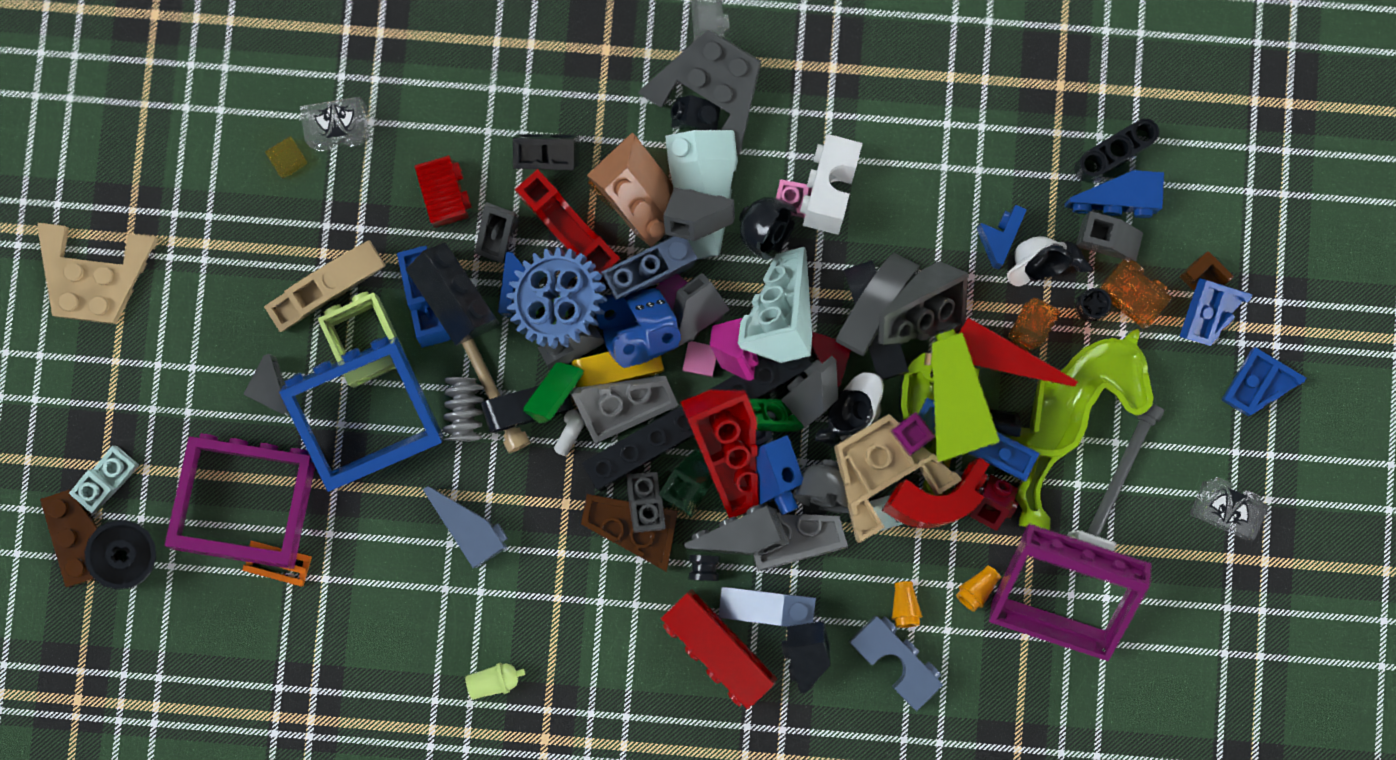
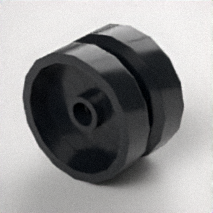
M127 520L110 521L98 527L89 537L84 551L85 565L92 578L104 587L115 590L131 589L144 582L152 572L156 561L155 543L149 532L139 524ZM118 550L126 551L127 558L125 561H117L115 559V553Z

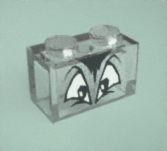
M361 97L300 106L305 142L311 148H315L316 151H327L333 149V145L345 143V146H357L363 144V140L371 139L366 104Z
M1215 477L1214 481H1203L1189 515L1244 540H1255L1269 505L1260 502L1262 497L1247 490H1244L1243 493L1232 489V483Z

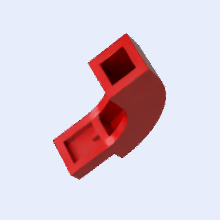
M980 457L970 462L960 477L962 481L958 482L953 490L945 496L928 494L906 479L896 486L882 511L903 524L917 528H936L952 523L968 515L984 499V496L977 491L983 486L988 477L985 471L990 464Z

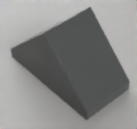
M486 202L474 253L503 264L506 252L510 248L520 221L516 213Z
M271 354L263 355L243 395L283 415L290 416L279 393L285 383L277 357Z

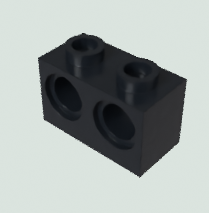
M518 134L513 138V169L574 170L580 165L579 135Z

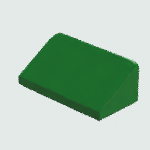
M557 362L524 406V412L539 424L551 420L583 376L584 371L581 368Z

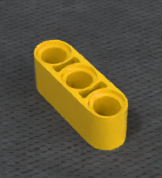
M609 352L580 358L571 362L572 366L581 368L584 371L583 376L576 384L577 388L636 380L664 372L661 356L627 368L620 366Z

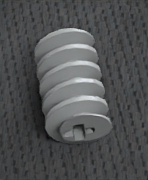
M465 377L445 378V382L454 387L445 390V395L453 398V400L446 401L444 407L453 412L443 416L444 420L452 423L443 427V431L451 435V437L443 440L476 441L482 439V435L473 432V429L483 425V423L474 420L475 416L483 414L482 410L474 407L475 404L484 402L483 398L475 395V392L484 390V386L476 383L477 379Z

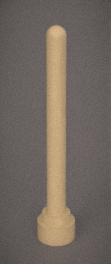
M471 339L462 343L482 386H484L488 398L492 399L501 396L474 340ZM520 427L504 430L505 434L503 436L505 441L503 443L508 454L514 453L531 443L526 432H522Z

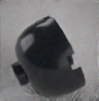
M763 197L753 202L750 206H746L740 214L739 221L741 222L740 237L747 249L764 260L773 258L768 254L773 250L779 252L789 239L795 222L790 219L792 212L797 215L795 206L775 197Z

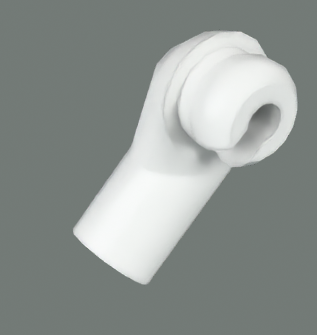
M575 409L569 410L565 414L564 422L567 425L554 447V450L563 456L568 455L585 425L581 414Z

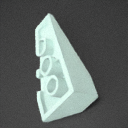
M805 247L775 255L763 278L765 285L761 293L755 294L751 301L753 308L750 314L744 315L740 323L738 345L741 349L780 363L811 356L812 322L807 251Z

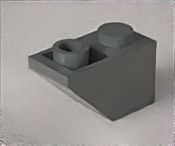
M674 187L664 213L665 235L696 241L733 224L735 220L734 200L720 195L714 196L696 192L692 189Z
M1090 211L1083 217L1076 245L1082 249L1135 263L1143 232L1121 219Z
M703 273L680 288L676 294L673 313L676 316L677 326L681 333L680 346L697 338L700 331L709 325L719 322L724 314L730 310L712 282Z
M833 356L823 364L819 359L804 371L808 377L804 379L801 375L798 376L787 386L790 392L781 399L805 428L838 400L836 359Z

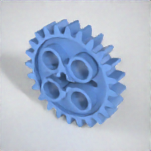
M557 247L553 255L546 248L544 249V258L534 253V263L530 264L525 260L523 261L526 269L524 272L515 270L514 273L519 277L518 282H509V285L515 288V292L506 294L507 298L514 301L513 304L507 307V310L516 313L510 320L514 324H520L517 331L521 334L527 333L526 339L531 342L536 340V344L544 347L548 341V345L556 349L559 341L561 345L567 348L569 346V338L579 343L580 332L589 336L591 333L587 326L589 324L599 325L597 320L594 319L595 314H604V311L598 307V303L607 301L604 296L599 294V292L606 289L604 284L598 282L603 276L598 271H594L595 264L591 261L586 262L587 258L581 253L576 257V252L572 249H569L565 254L564 250ZM548 276L547 284L543 288L538 289L539 281L543 277ZM577 277L578 281L575 287L568 289L567 285L570 279ZM545 307L544 315L540 319H536L537 310ZM571 307H575L573 317L565 320L566 311ZM555 318H557L556 324L553 325L552 323L555 321Z

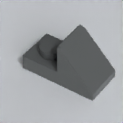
M592 324L587 326L591 333L589 336L580 332L579 343L569 338V346L567 348L561 345L559 341L556 349L551 348L548 342L544 347L539 346L538 350L549 370L557 362L569 364L604 344L605 342L596 326Z

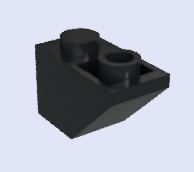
M824 621L787 626V640H782L783 655L785 659H790L791 661L789 663L791 681H797L800 693H806L831 666L830 641Z

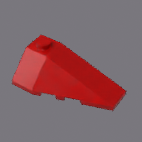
M967 318L958 333L963 334L972 363L976 366L1073 387L1078 383L1077 380L970 318Z
M708 390L681 401L728 517H737L746 513L748 509L758 505V474L756 472V456H758L756 445L757 419L746 392Z

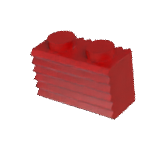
M449 155L414 165L429 220L434 228L469 218L467 209L472 208L467 190L461 191L459 181L463 180L464 177L459 162L453 163Z

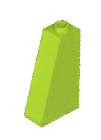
M954 329L936 335L938 341L932 343L936 453L939 462L1000 442L963 334L956 335Z

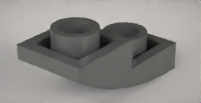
M657 472L627 474L626 485L634 533L665 530L662 498H660Z

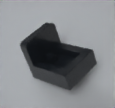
M693 95L677 98L671 108V127L675 129L685 127L692 130H717L721 108L709 100Z

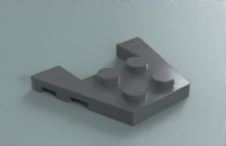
M708 29L640 89L638 94L662 108L679 81L730 113L721 130L734 131L738 156L743 148V139L749 121L748 116L754 98L761 61L711 29Z

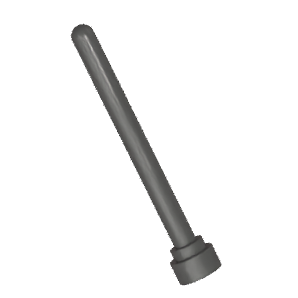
M1153 404L1147 412L1138 415V425L1087 533L1099 537L1150 427L1154 426L1156 422H1160L1165 412L1161 407Z

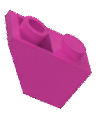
M743 318L713 325L710 347L721 368L747 381L753 380L755 366L758 365V356L755 353L741 349L738 345L740 323Z

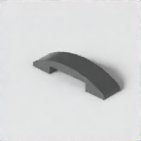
M892 253L878 269L861 294L837 336L836 342L864 356L878 334L879 314L915 277L921 266L896 253Z

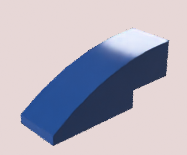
M426 245L397 253L407 304L411 311L416 338L422 348L451 340L405 270L424 250L428 249Z

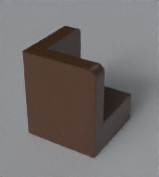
M1209 251L1199 256L1179 276L1194 292L1199 278L1221 285L1230 282L1234 278Z

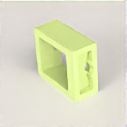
M366 291L357 294L351 298L352 303L343 307L340 304L332 306L323 312L324 316L318 318L337 362L343 360L341 356L346 352L334 326L371 308H374L388 339L390 340L397 336L379 296L374 292L369 294ZM389 354L343 375L347 384L355 388L396 367Z

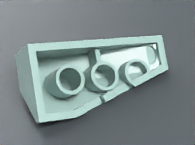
M692 130L665 136L673 188L692 189L696 192L714 196L720 195L731 199V183L738 162L733 130ZM725 227L696 241L688 240L698 259L720 256Z

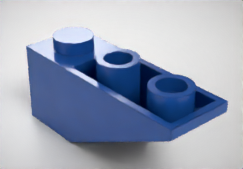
M1130 171L1070 197L1065 202L1064 208H1073V212L1078 214H1088L1092 210H1102L1103 214L1107 216H1120L1122 212L1134 213V217L1151 218L1153 214L1162 209L1164 172Z

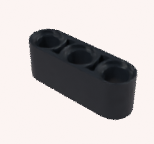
M1149 118L1140 119L1086 151L1075 164L1076 176L1083 182L1090 183L1096 181L1144 152L1158 139V125ZM1142 129L1146 131L1149 136L1148 141L1140 140L1136 135V130ZM1110 145L1120 146L1123 156L1117 157L1113 155ZM1084 161H1094L1097 165V172H1089L1085 168Z
M539 385L482 402L481 406L490 433L535 422L536 420L525 413L523 408ZM570 394L554 416L574 409Z

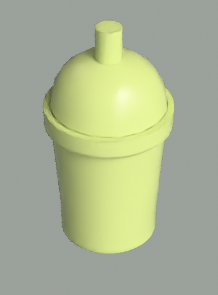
M500 662L496 666L465 676L470 698L474 700L499 693H509L517 685L518 677L525 675V670L516 671L512 665Z

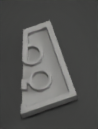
M666 376L573 388L570 392L595 444L679 406Z
M777 513L789 544L763 556H753L757 571L759 572L848 548L839 516L781 515V513Z

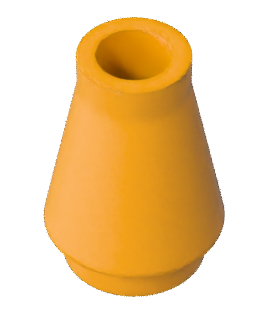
M987 565L981 572L959 586L960 591L956 594V597L966 608L975 612L978 608H983L1001 576L994 568Z
M902 581L894 583L895 593L892 620H895V627L909 628L920 626V618L923 616L913 588V582Z

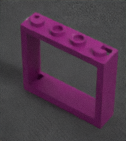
M200 433L199 438L189 436L164 546L175 551L294 569L315 471V465L310 455H308V451L299 448H291L290 452L279 451L278 446L268 443H260V447L248 446V441L230 438L229 443L218 441L217 436ZM201 450L299 465L281 552L182 536Z
M1028 523L993 597L989 622L1109 661L1150 587L1151 563ZM1027 556L1127 588L1106 629L1102 630L1007 599Z

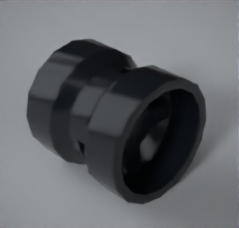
M1091 288L1076 300L1075 312L1083 321L1095 322L1110 311L1112 305L1111 298L1103 289Z

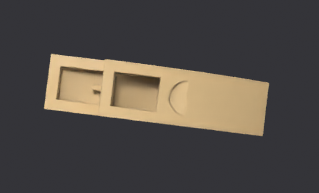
M368 240L286 289L285 293L265 305L264 308L278 330L284 332L331 300L339 298L386 267L371 241Z

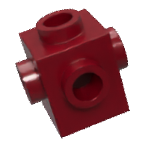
M990 474L983 486L977 491L984 496V499L970 512L969 516L997 531L1005 518L1010 519L1018 506V503L1014 501L1018 488Z

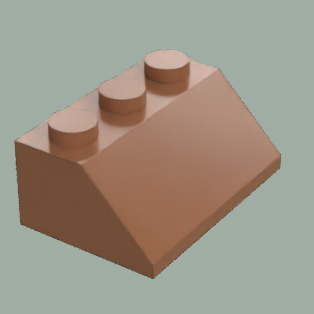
M631 133L587 176L629 228L652 247L665 235L664 213L674 188L673 183L636 135Z

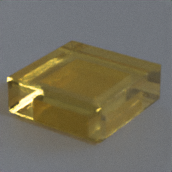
M291 136L265 151L282 179L308 164Z

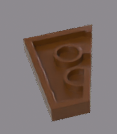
M71 490L40 499L65 587H72L94 580L85 565L84 551L89 537L98 528L89 511L69 494ZM115 553V559H116L117 561H118V560L123 561V560L120 559V558L118 557V555Z
M587 494L581 525L667 572L678 511L663 508L665 530L634 533L628 501Z

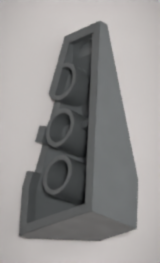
M941 261L919 271L879 314V343L883 345L903 343L915 338L928 340V337H936L938 334L953 329L955 332L961 330L966 322L968 273Z

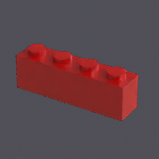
M690 589L661 618L666 632L675 639L678 637L686 645L684 649L687 654L695 661L700 660L708 668L706 670L708 676L717 684L721 682L729 690L728 696L737 706L741 707L743 705L748 710L775 685L778 678L693 589Z

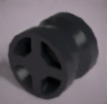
M689 555L692 571L688 574V580L719 581L716 565L720 563V556Z

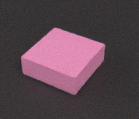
M693 341L688 342L682 371L713 377L716 357L710 345Z

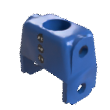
M643 289L617 300L613 294L604 296L607 299L606 302L598 303V307L604 311V314L608 310H614V314L611 317H605L604 314L595 315L599 323L598 327L603 330L605 345L610 355L623 368L648 362L679 346L681 333L677 326L676 316L659 289Z

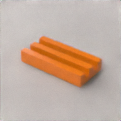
M250 541L249 547L281 552L282 548L257 541ZM297 553L296 559L303 561L302 567L295 565L294 569L283 568L300 573L299 578L254 567L253 563L246 562L243 565L242 571L302 587L305 584L312 556Z

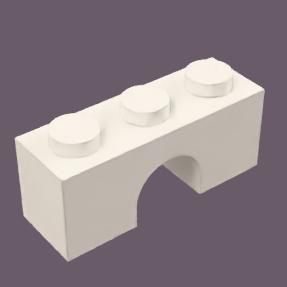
M827 134L824 145L818 144L813 161L819 163L818 170L811 169L807 187L813 189L811 196L804 195L800 213L806 214L803 226L839 235L849 193L836 190L830 183L842 181L852 184L862 147L861 142Z

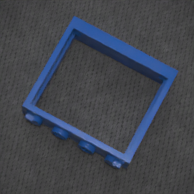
M387 336L382 339L378 338L370 343L371 348L360 352L359 348L348 351L341 356L343 360L331 364L330 360L323 362L313 368V373L304 377L301 373L295 374L292 378L284 381L286 385H283L279 391L328 492L442 443L443 433L397 336L390 340ZM390 354L425 431L331 471L295 395Z

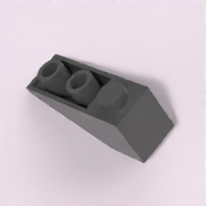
M760 504L746 511L747 515L739 519L731 517L719 523L720 527L713 531L702 530L692 535V540L684 543V546L687 549L698 552L763 556L789 544L776 509Z

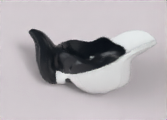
M1037 236L1023 241L1017 246L1014 252L1016 265L1007 273V279L1014 286H1022L1028 281L1037 282L1040 278L1057 276L1070 266H1073L1079 272H1092L1093 267L1087 262L1076 244L1068 241L1057 242L1048 237Z
M869 372L855 376L845 389L840 392L838 400L830 407L828 413L829 428L820 429L815 435V440L823 441L825 444L834 447L843 442L848 436H853L875 423L881 414L880 402L884 390L882 378L877 374Z

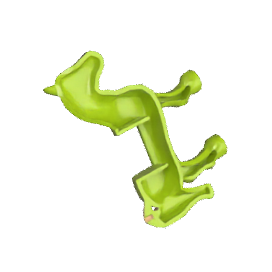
M1139 329L1131 331L1121 340L1109 338L1097 341L1084 347L1077 353L1067 366L1061 370V372L1078 381L1075 387L1039 380L1033 401L1030 428L1022 427L1020 437L1004 435L1040 453L1027 481H1022L1017 487L1018 491L1015 500L1022 509L1019 526L1027 527L1029 523L1050 530L1051 518L1043 510L1040 499L1042 483L1055 462L1079 446L1088 426L1091 407L1104 388L1116 396L1126 411L1136 416L1147 412L1153 405L1154 397L1146 358L1137 345L1140 335ZM922 353L909 365V373L904 374L901 395V409L904 420L914 412L919 413L926 398L934 400L933 377L931 378L930 376L933 369L932 353ZM975 368V371H976V374H977V377H978V376H979V368ZM934 437L927 443L925 449L937 456L936 437ZM952 458L943 460L941 463L949 469ZM925 479L923 491L935 495ZM949 488L936 496L948 495L951 489Z

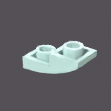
M111 446L94 469L87 470L69 494L88 511L95 513L125 483L139 464L118 446Z

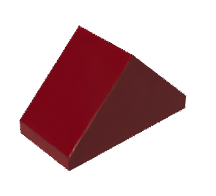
M812 332L811 352L816 361L819 359L823 364L831 356L836 359L837 384L839 388L851 350L837 343L834 338Z

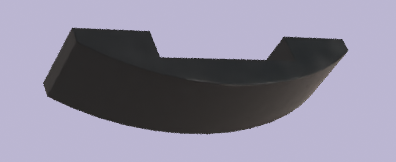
M873 260L843 269L854 304L857 303L861 294L877 272ZM878 331L877 336L869 346L877 375L884 381L909 373L900 343L885 345L879 343Z

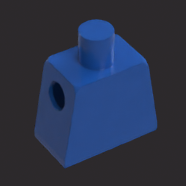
M787 435L757 449L758 456H756L758 503L765 504L775 500L781 515L799 508L791 491L802 485L803 481L802 473Z

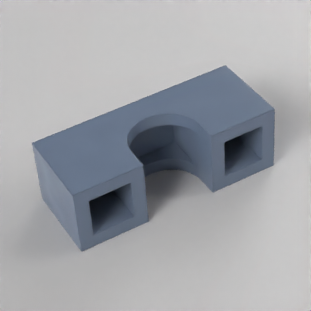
M874 615L848 642L871 665L884 655L891 654L897 656L902 663L903 671L901 677L892 687L917 711L943 686L938 680L941 673L929 661L924 665L916 657L919 653L918 649L908 639L902 642L894 634L898 629L888 618L884 616L880 620Z

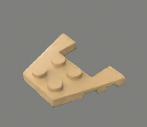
M38 223L37 229L52 316L116 325L134 291L132 288L139 274L143 273L152 249H155L158 244V238L128 234L122 265L64 258L69 231L68 227Z
M889 414L834 446L839 470L845 486L854 535L858 543L885 528L868 498L914 470L920 469L935 496L962 481L957 473L950 471L941 463L942 461H938L934 453L931 454L924 447L908 456L890 432L900 423Z

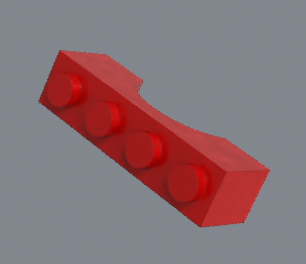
M538 169L515 189L518 197L567 250L572 249L576 252V257L580 253L587 258L586 262L591 261L596 265L594 271L601 273L621 263V259L576 214L558 190ZM602 277L598 282L602 283L605 280L604 277Z

